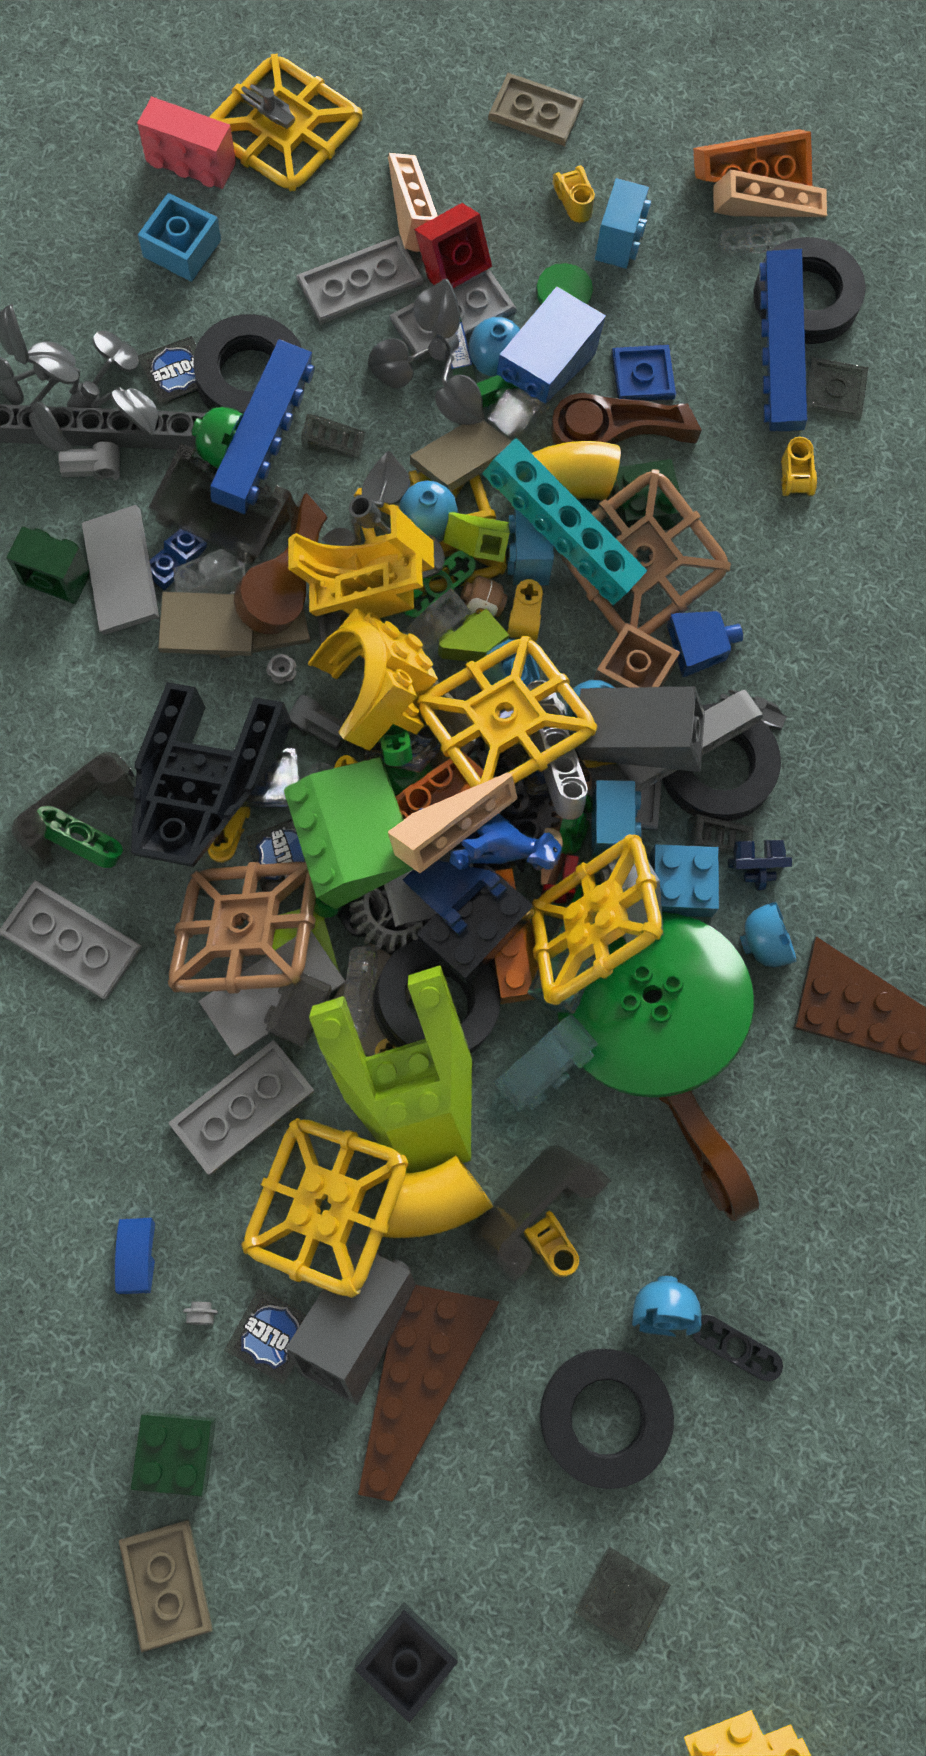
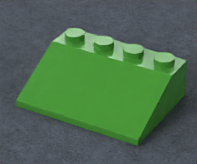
M380 757L313 773L283 789L316 898L327 905L337 909L413 870L412 867L394 855L388 831L402 822L403 817L383 759Z

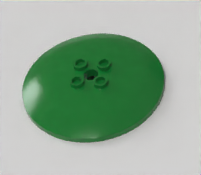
M662 912L664 935L659 940H655L647 948L614 968L613 973L607 978L600 977L557 1005L560 1029L572 1056L589 1075L605 1086L618 1092L640 1097L658 1098L682 1094L694 1090L718 1076L730 1065L743 1047L750 1031L754 1012V996L749 972L742 957L730 941L717 930L697 919L680 914ZM623 936L608 945L610 954L627 944ZM595 954L583 961L576 976L593 966V962L596 960ZM651 990H657L662 994V997L657 1003L650 1004L644 1000L645 994Z

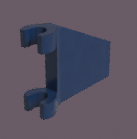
M440 860L434 862L421 873L413 869L402 879L458 935L468 925L462 920V916L457 911L484 886L497 899L507 891V888L501 884L502 880L490 870L470 866L459 870L450 862Z

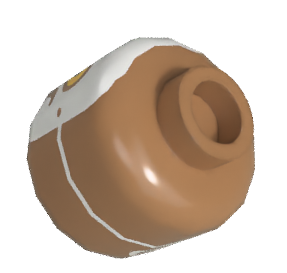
M477 576L472 583H465L460 599L464 600V609L469 614H479L484 609H487L493 617H499L505 607L507 594H504V588L500 583L483 576Z

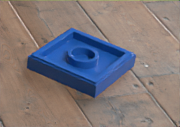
M669 345L612 348L611 353L618 399L644 401L675 399L676 391Z

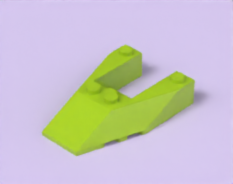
M441 965L408 975V989L426 1039L366 1057L345 996L312 1006L309 1015L321 1052L344 1100L379 1144L390 1147L401 1155L406 1156L409 1163L406 1173H415L434 1168L455 1155L462 1163L471 1161L472 1057Z

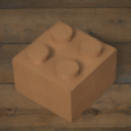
M626 623L597 668L594 680H603L612 684L615 688L663 687L674 669L680 652Z

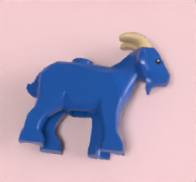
M498 813L460 842L466 849L451 851L450 863L459 870H462L472 863L504 864L526 858L528 863H532L534 869L538 871L543 868L550 870L559 862L563 839L561 833L553 828H546L544 834L539 839L527 837L520 833L508 819H505Z

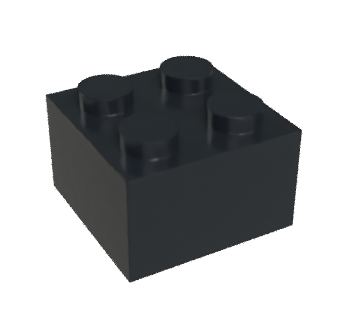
M403 1602L357 1658L355 1671L410 1723L456 1666L458 1656L457 1652Z

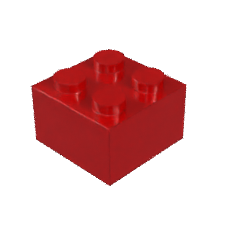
M463 203L414 229L427 277L433 285H436L443 279H448L452 288H455L493 267L480 214Z

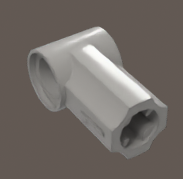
M98 442L94 444L93 448L60 451V473L62 477L93 476L100 481H103V478L118 480L120 477V448L111 442Z

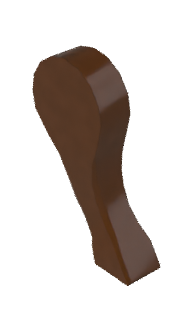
M578 393L569 395L556 406L550 432L555 445L576 441L616 444L630 437L643 434L666 436L679 442L697 443L702 429L688 403L668 406L644 400H627Z
M307 493L302 496L294 508L291 518L290 536L297 533L318 543L319 533L328 517ZM288 545L285 551L276 558L250 568L236 587L234 594L236 612L242 622L254 631L263 634H278L288 629L303 610L306 598V581L288 569Z
M692 1091L674 1096L658 1097L660 1101L669 1106L698 1164L703 1169L701 1171L702 1181L715 1206L720 1211H724L732 1221H737L759 1210L758 1196L745 1167L736 1153L706 1117Z

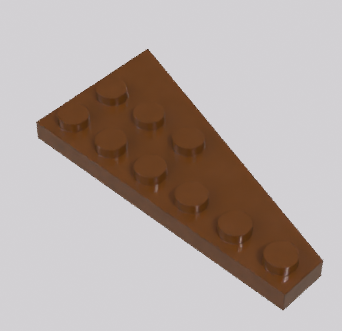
M815 937L794 1029L926 1066V1007L823 940Z
M420 1285L415 1286L387 1345L358 1495L391 1502L394 1500L495 1312L499 1301Z

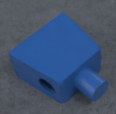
M717 611L671 614L667 624L673 648L680 652L677 661L682 677L726 661L731 652L730 644L743 641V632L740 624L724 626L721 614Z

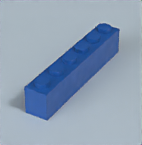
M802 249L766 251L765 262L760 263L759 267L760 281H765V291L760 292V308L766 309V319H761V337H767V347L762 348V366H767L768 376H763V394H768V404H764L763 418L764 422H769V431L805 430L807 423Z
M278 339L210 486L212 502L243 514L246 513L250 504L255 505L260 492V488H258L260 480L267 479L271 468L270 458L272 455L277 456L282 444L280 436L283 430H289L293 420L291 412L294 406L299 407L304 395V390L302 389L304 383H310L313 377L315 366L311 365L312 352Z

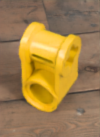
M580 165L575 167L574 171L564 174L559 172L553 174L554 189L558 198L562 201L568 216L575 222L582 223L588 221L592 217L595 193L587 179L584 168Z
M795 437L789 442L781 460L783 496H789L790 493H807L808 496H814L817 487V474L814 464L813 444L805 437ZM792 453H796L802 458H797Z
M526 579L517 585L507 631L510 638L521 639L522 636H529L532 641L537 642L541 621L540 610L543 589L535 580ZM525 595H531V600H526Z
M242 805L208 848V855L212 860L223 863L229 861L234 856L241 834L245 830L242 829L245 818L250 816L249 806Z
M549 1210L545 1213V1218L530 1228L525 1226L522 1228V1231L535 1252L541 1256L548 1269L555 1276L567 1277L578 1268L579 1255L567 1238L563 1227ZM547 1228H550L548 1232L538 1237L540 1233H542ZM565 1252L570 1255L572 1259L570 1269L560 1270L555 1266L554 1257L556 1253Z

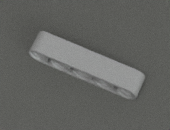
M532 681L528 684L527 688L529 691H532L547 681ZM556 693L538 702L546 713L563 716ZM544 727L531 735L533 743L540 753L570 736L568 730ZM574 748L547 764L548 768L543 770L555 811L560 817L567 820H573L582 815L588 792Z
M746 690L735 693L705 711L702 756L748 730L763 718V713ZM618 764L627 781H635V791H642L677 771L674 769Z

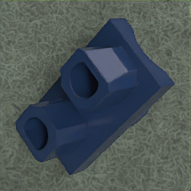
M764 840V857L756 858L754 841H735L734 858L728 859V868H754V872L744 873V882H755L757 891L765 890L767 881H776L777 879L776 872H767L766 868L792 867V857H786L784 840Z

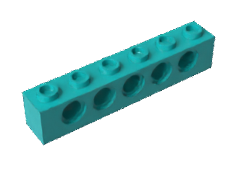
M517 438L501 451L482 473L489 480L490 484L498 489L511 502L512 506L520 511L533 524L534 528L612 605L626 595L647 572L637 559Z

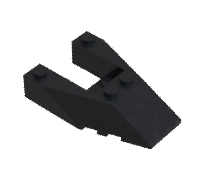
M166 683L135 761V769L137 771L136 787L134 786L133 794L135 799V816L132 819L131 853L134 856L194 867L256 788L283 749L292 724L284 702L254 697L235 750L231 751L192 744L206 707L196 687Z

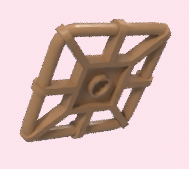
M652 469L651 472L639 476L608 501L605 499L598 504L599 508L591 513L599 522L605 517L610 519L621 534L616 539L635 558L638 557L636 552L638 549H641L643 552L647 550L651 552L648 557L650 562L646 564L643 561L640 562L647 572L630 589L634 595L630 625L635 628L638 627L642 595L658 583L672 603L641 627L637 628L648 635L665 624L670 619L671 614L687 611L689 604L720 582L726 575V572L730 571L731 563L728 562L723 549L700 521V514L697 510L693 512L670 480L659 473V470ZM649 485L645 516L628 528L615 510ZM657 486L660 487L684 519L667 533H665L653 517ZM690 527L715 560L683 556L671 540ZM560 554L562 561L587 592V599L597 605L616 632L620 634L626 623L610 602L602 597L599 591ZM680 566L714 570L681 596L666 578Z
M249 862L247 866L212 868L200 872L196 870L190 875L192 879L186 889L180 922L175 925L174 930L176 941L168 986L174 992L227 991L229 994H234L246 989L280 988L291 984L296 985L301 981L300 976L305 968L310 932L314 929L316 922L313 916L316 894L306 862L261 865L259 862ZM289 875L272 891L256 893L257 883L261 877ZM245 878L242 894L220 895L209 883L210 881ZM305 882L300 913L278 915L280 902ZM200 888L214 901L211 920L193 921ZM244 920H247L249 924L239 930L237 926L242 925ZM298 928L291 967L272 948L275 929ZM208 934L206 947L184 964L189 938H192L193 935ZM266 955L283 972L282 974L240 976L244 956ZM230 957L226 977L191 979L214 958Z

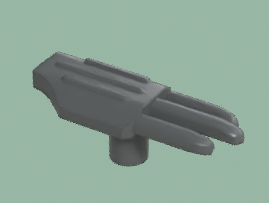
M251 84L250 88L263 97L262 99L248 88H241L245 93L241 94L242 98L274 123L288 129L295 122V117L292 115L289 105L275 96L273 90L265 89L263 91Z
M732 689L728 691V693L731 695H734L738 692ZM725 694L720 695V698L722 700H725L728 697H730ZM758 696L753 697V701L763 713L761 720L769 728L781 730L787 716L780 711L776 704Z

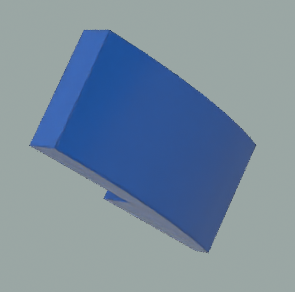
M186 525L166 539L164 541V549L149 560L153 582L165 591L202 554L207 547V542Z
M152 1218L119 1219L115 1253V1292L117 1294L151 1293L155 1260L151 1256L155 1222Z

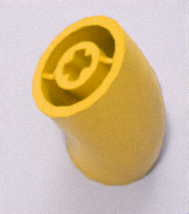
M596 441L566 442L532 452L576 499L599 501L606 500L610 495L617 477L621 456L619 445Z
M455 1155L434 1168L405 1174L404 1182L387 1224L390 1225L388 1234L384 1233L383 1237L413 1238L442 1233L476 1219L494 1206L467 1167Z

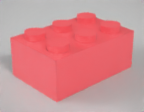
M151 96L137 122L146 162L157 169L163 167L174 171L179 177H191L199 180L207 187L216 186L223 189L236 164L230 124Z

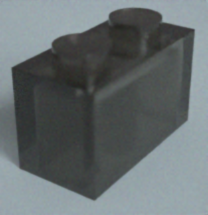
M302 973L300 976L301 981L296 985L291 984L279 988L278 993L282 994L277 1007L274 1005L270 1006L264 1023L268 1025L266 1028L268 1034L304 1050L313 1032L309 1019L312 1006L326 1002L332 987L323 981Z

